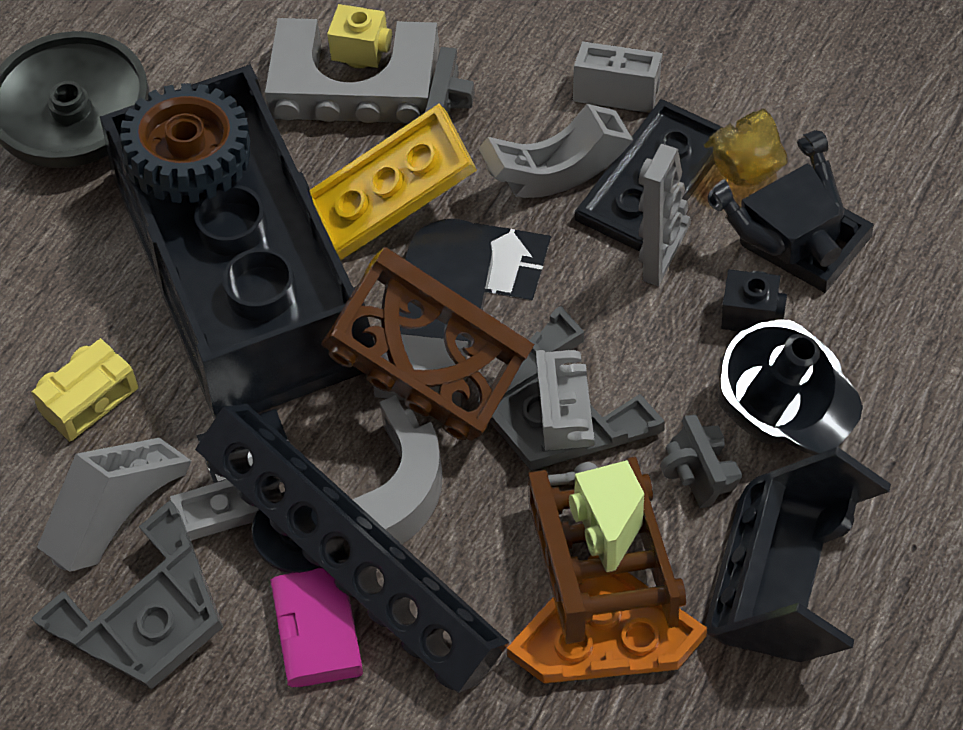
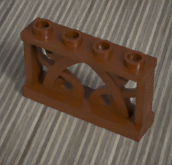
M384 247L373 257L357 287L321 343L323 347L329 350V356L337 363L345 367H356L368 375L367 380L376 388L385 392H395L405 399V405L413 412L422 416H432L443 423L442 428L452 437L459 440L468 439L470 441L484 433L488 422L521 364L527 359L535 345L387 247ZM376 280L385 285L382 308L361 306ZM411 302L421 308L422 312L420 318L411 319L400 316L399 311L404 314H410L408 303ZM373 317L381 320V327L371 326L362 332L373 336L375 342L373 347L367 348L353 338L352 325L358 318ZM437 319L445 324V348L456 365L433 370H414L403 345L400 327L419 329ZM458 335H462L471 341L470 348H462V351L470 356L468 359L457 348L455 340ZM387 353L389 361H387L381 356ZM497 358L504 362V365L490 387L478 370ZM466 377H469L475 383L480 395L478 407L470 412H466L452 401V394L454 392L462 393L466 401L469 399V386L463 380ZM440 386L438 393L429 387Z

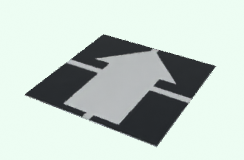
M474 223L486 233L492 245L493 265L487 293L533 300L552 236Z

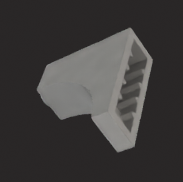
M161 438L75 454L37 548L51 557L54 565L69 572L99 564L108 544L128 516L154 491L174 479L185 476L192 460Z

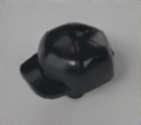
M774 320L759 323L736 334L730 345H726L727 350L720 358V364L717 369L719 376L718 403L737 425L760 442L765 444L786 442L805 453L817 455L838 447L860 421L863 405L859 393L843 375L839 360L820 340L801 325L790 320Z

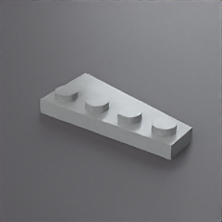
M664 144L660 145L653 160L649 158L645 160L639 175V184L644 185V191L639 202V211L643 212V219L639 228V237L643 238L639 262L643 263V281L656 286L660 285L691 224L690 216L686 215L688 202L682 199L685 186L684 183L679 182L682 176L678 149Z

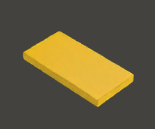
M439 103L310 189L313 204L341 261L476 172L477 169L448 113Z

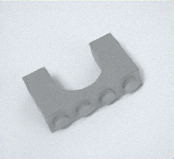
M277 19L265 89L268 109L273 119L409 124L425 113L440 51L437 23L397 21L393 54L385 69L376 76L364 81L340 82L326 77L318 70L322 47L318 20Z

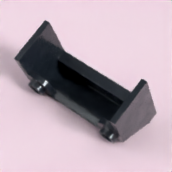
M839 447L753 479L743 490L738 502L706 619L707 634L724 645L795 662H804L853 648L855 639L807 608L823 544L846 535L854 524L856 504L890 492L891 484Z

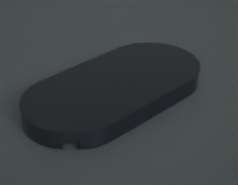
M460 219L438 220L420 229L409 244L405 260L483 310L493 265L492 245L486 233L477 225ZM411 302L408 303L410 314H404L399 311L400 316L411 319L420 318L422 312L421 308ZM435 319L429 325L419 329L400 327V332L402 335L444 339L445 324ZM462 335L456 337V340L468 341V348H470V340Z

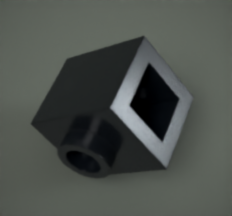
M728 269L722 306L721 329L742 332L759 323L776 319L784 320L787 294L779 293L781 275L768 274L763 271L748 272Z

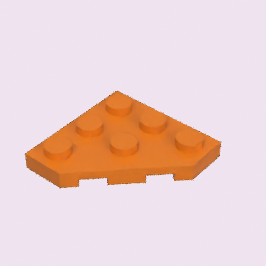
M590 555L588 559L599 558V556ZM628 572L582 579V584L579 585L580 592H588L589 596L648 588L647 585ZM552 597L507 647V657L543 683L678 670L707 637V627L679 608L678 627L669 628L662 605L593 615L592 621L585 622V641L566 644L554 597Z

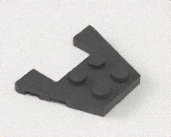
M562 306L553 311L550 315L549 323L541 332L537 331L529 340L535 345L527 359L521 364L489 421L531 471L657 435L665 430V421L644 397L639 394L604 417H601L590 404L595 446L545 451L536 351L554 352L571 350L584 342V331Z
M171 500L139 526L166 559L98 618L90 622L65 591H62L32 617V620L42 630L151 690L223 628L180 511Z

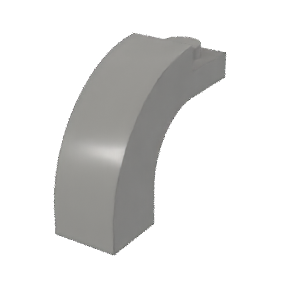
M586 104L565 129L547 140L533 144H519L487 137L478 149L487 164L486 167L490 175L498 181H507L515 197L535 198L569 190L593 178L612 164L631 144L633 139L615 110Z
M395 395L379 403L383 426L401 457L400 466L387 483L352 500L403 544L419 532L433 514L441 494L442 467L438 439L432 423L429 422L419 426L413 411L409 408L404 410Z

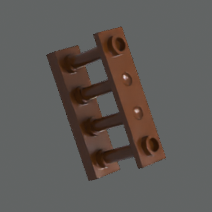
M630 457L627 460L644 492L643 525L637 534L641 536L645 551L626 553L617 569L606 572L600 558L579 561L578 556L570 557L569 549H572V544L586 542L584 524L569 525L568 521L561 522L559 515L563 514L564 509H570L569 495L574 494V489L560 491L558 487L551 488L547 470L528 473V504L566 644L585 641V622L592 621L593 615L662 605L668 627L673 628L678 627L679 607L686 606V592L682 578H674L650 502L653 499L650 477L648 474H641L636 457ZM651 569L656 585L655 587L597 596H589L588 592L581 593L579 589L582 579Z

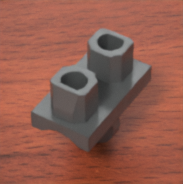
M697 415L684 416L682 419V430L666 445L669 455L663 459L660 468L666 478H680L683 486H690L699 508L712 507L719 494L735 490L742 478V473L736 462L732 460L719 462L716 455H720L725 446L724 436L719 425L701 426Z

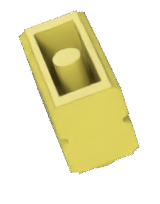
M100 338L91 346H83L76 350L70 362L56 373L50 372L45 374L31 393L41 415L70 442L138 389V384L131 366L121 356L115 354L114 350Z

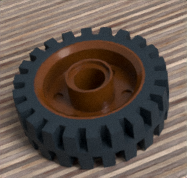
M182 83L181 91H175L173 85L164 86L163 95H160L157 90L149 92L148 102L143 98L138 99L134 103L135 110L129 108L125 114V121L122 120L120 134L121 149L127 174L129 173L131 181L135 185L139 184L140 189L146 194L153 190L154 196L157 199L164 200L167 194H170L172 202L181 203L183 195H189L191 203L199 202L200 193H204L207 199L216 197L217 187L223 192L231 188V180L237 183L242 178V170L246 171L249 165L250 134L245 112L241 106L237 107L234 98L231 96L225 98L224 92L217 88L209 94L208 86L202 84L198 85L196 91H192L191 83Z

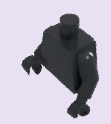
M814 130L803 134L804 138L797 140L799 149L810 158L811 165L807 163L742 199L741 206L734 200L730 186L725 179L718 182L709 192V205L717 211L724 209L727 214L725 218L743 241L772 256H777L786 264H795L811 254L822 267H826L835 262L841 255L842 250L835 240L839 236L840 220L845 210L835 183L830 161L826 160L824 152H827L829 148L826 135L821 131Z

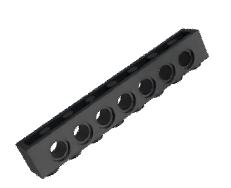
M248 404L224 406L195 448L207 460V467L216 475L224 477L238 489V495L243 501L251 506L258 507L270 519V525L277 532L290 537L302 548L303 556L309 562L325 569L335 579L334 583L339 590L346 595L355 597L366 607L369 617L375 623L393 632L401 640V646L407 653L422 659L433 669L436 679L443 686L455 690L457 693L478 686L510 642ZM249 452L251 453L253 459L252 467L248 461ZM280 480H281V481L283 482V484H284V488H285V494H284V496L281 494V491H280V487H279V485H280ZM312 509L317 515V526L312 521ZM345 539L350 546V556L344 550ZM377 569L383 575V587L377 581ZM410 600L417 607V618L410 611ZM444 630L449 634L451 638V649H449L444 643Z

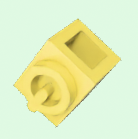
M338 4L327 33L331 60L347 63L354 68H365L368 66L378 68L383 52H389L392 42V30L387 28L385 11Z

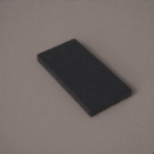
M663 99L659 100L633 134L631 144L607 168L575 210V221L639 252L643 244V238L639 237V228L643 219V212L639 211V202L644 191V185L639 184V175L647 158L653 160L661 144L678 149L682 176L679 182L684 183L685 192L682 199L687 201L732 141L731 130Z

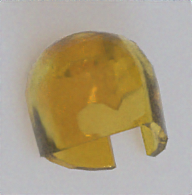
M764 108L737 120L735 128L731 123L724 128H720L704 144L705 148L713 147L714 161L718 171L726 180L736 186L747 188L758 186L788 164L787 153L780 142L776 123L770 113Z

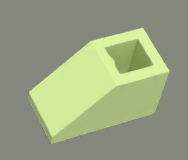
M628 460L576 473L574 494L569 495L572 516L576 522H583L588 549L592 556H599L606 572L617 569L643 525L644 492Z

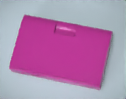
M323 568L302 573L279 575L270 580L287 683L290 687L321 684L359 677L363 674L349 595H346L337 588L334 583L335 579Z

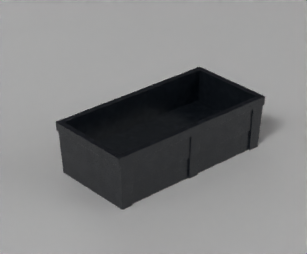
M251 64L191 85L192 91H196L198 85L202 84L208 86L209 94L217 88L224 92L225 98L231 96L236 100L237 107L241 106L244 110L245 118H247L250 158L247 170H242V178L237 183L231 180V188L226 192L217 187L216 197L207 199L204 193H200L199 202L190 203L189 195H183L182 202L176 203L171 201L170 194H167L164 200L155 198L153 190L149 194L143 192L140 189V185H135L131 181L129 173L127 174L121 149L120 134L122 120L125 121V114L129 108L135 110V105L100 116L111 174L214 420L224 406L248 404L254 411L259 413L364 374L354 366L345 367L334 361L328 354L329 350L321 345L356 286L353 287L313 204L308 183L302 171L298 172L261 93L258 78ZM368 317L358 318L352 325L353 338L367 348L373 347V336L368 333H362L370 327Z

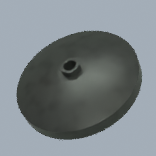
M86 31L55 33L22 46L0 65V145L11 155L22 161L50 168L80 166L108 156L100 116L134 105L140 98L148 100L149 85L141 61L130 48L116 39Z

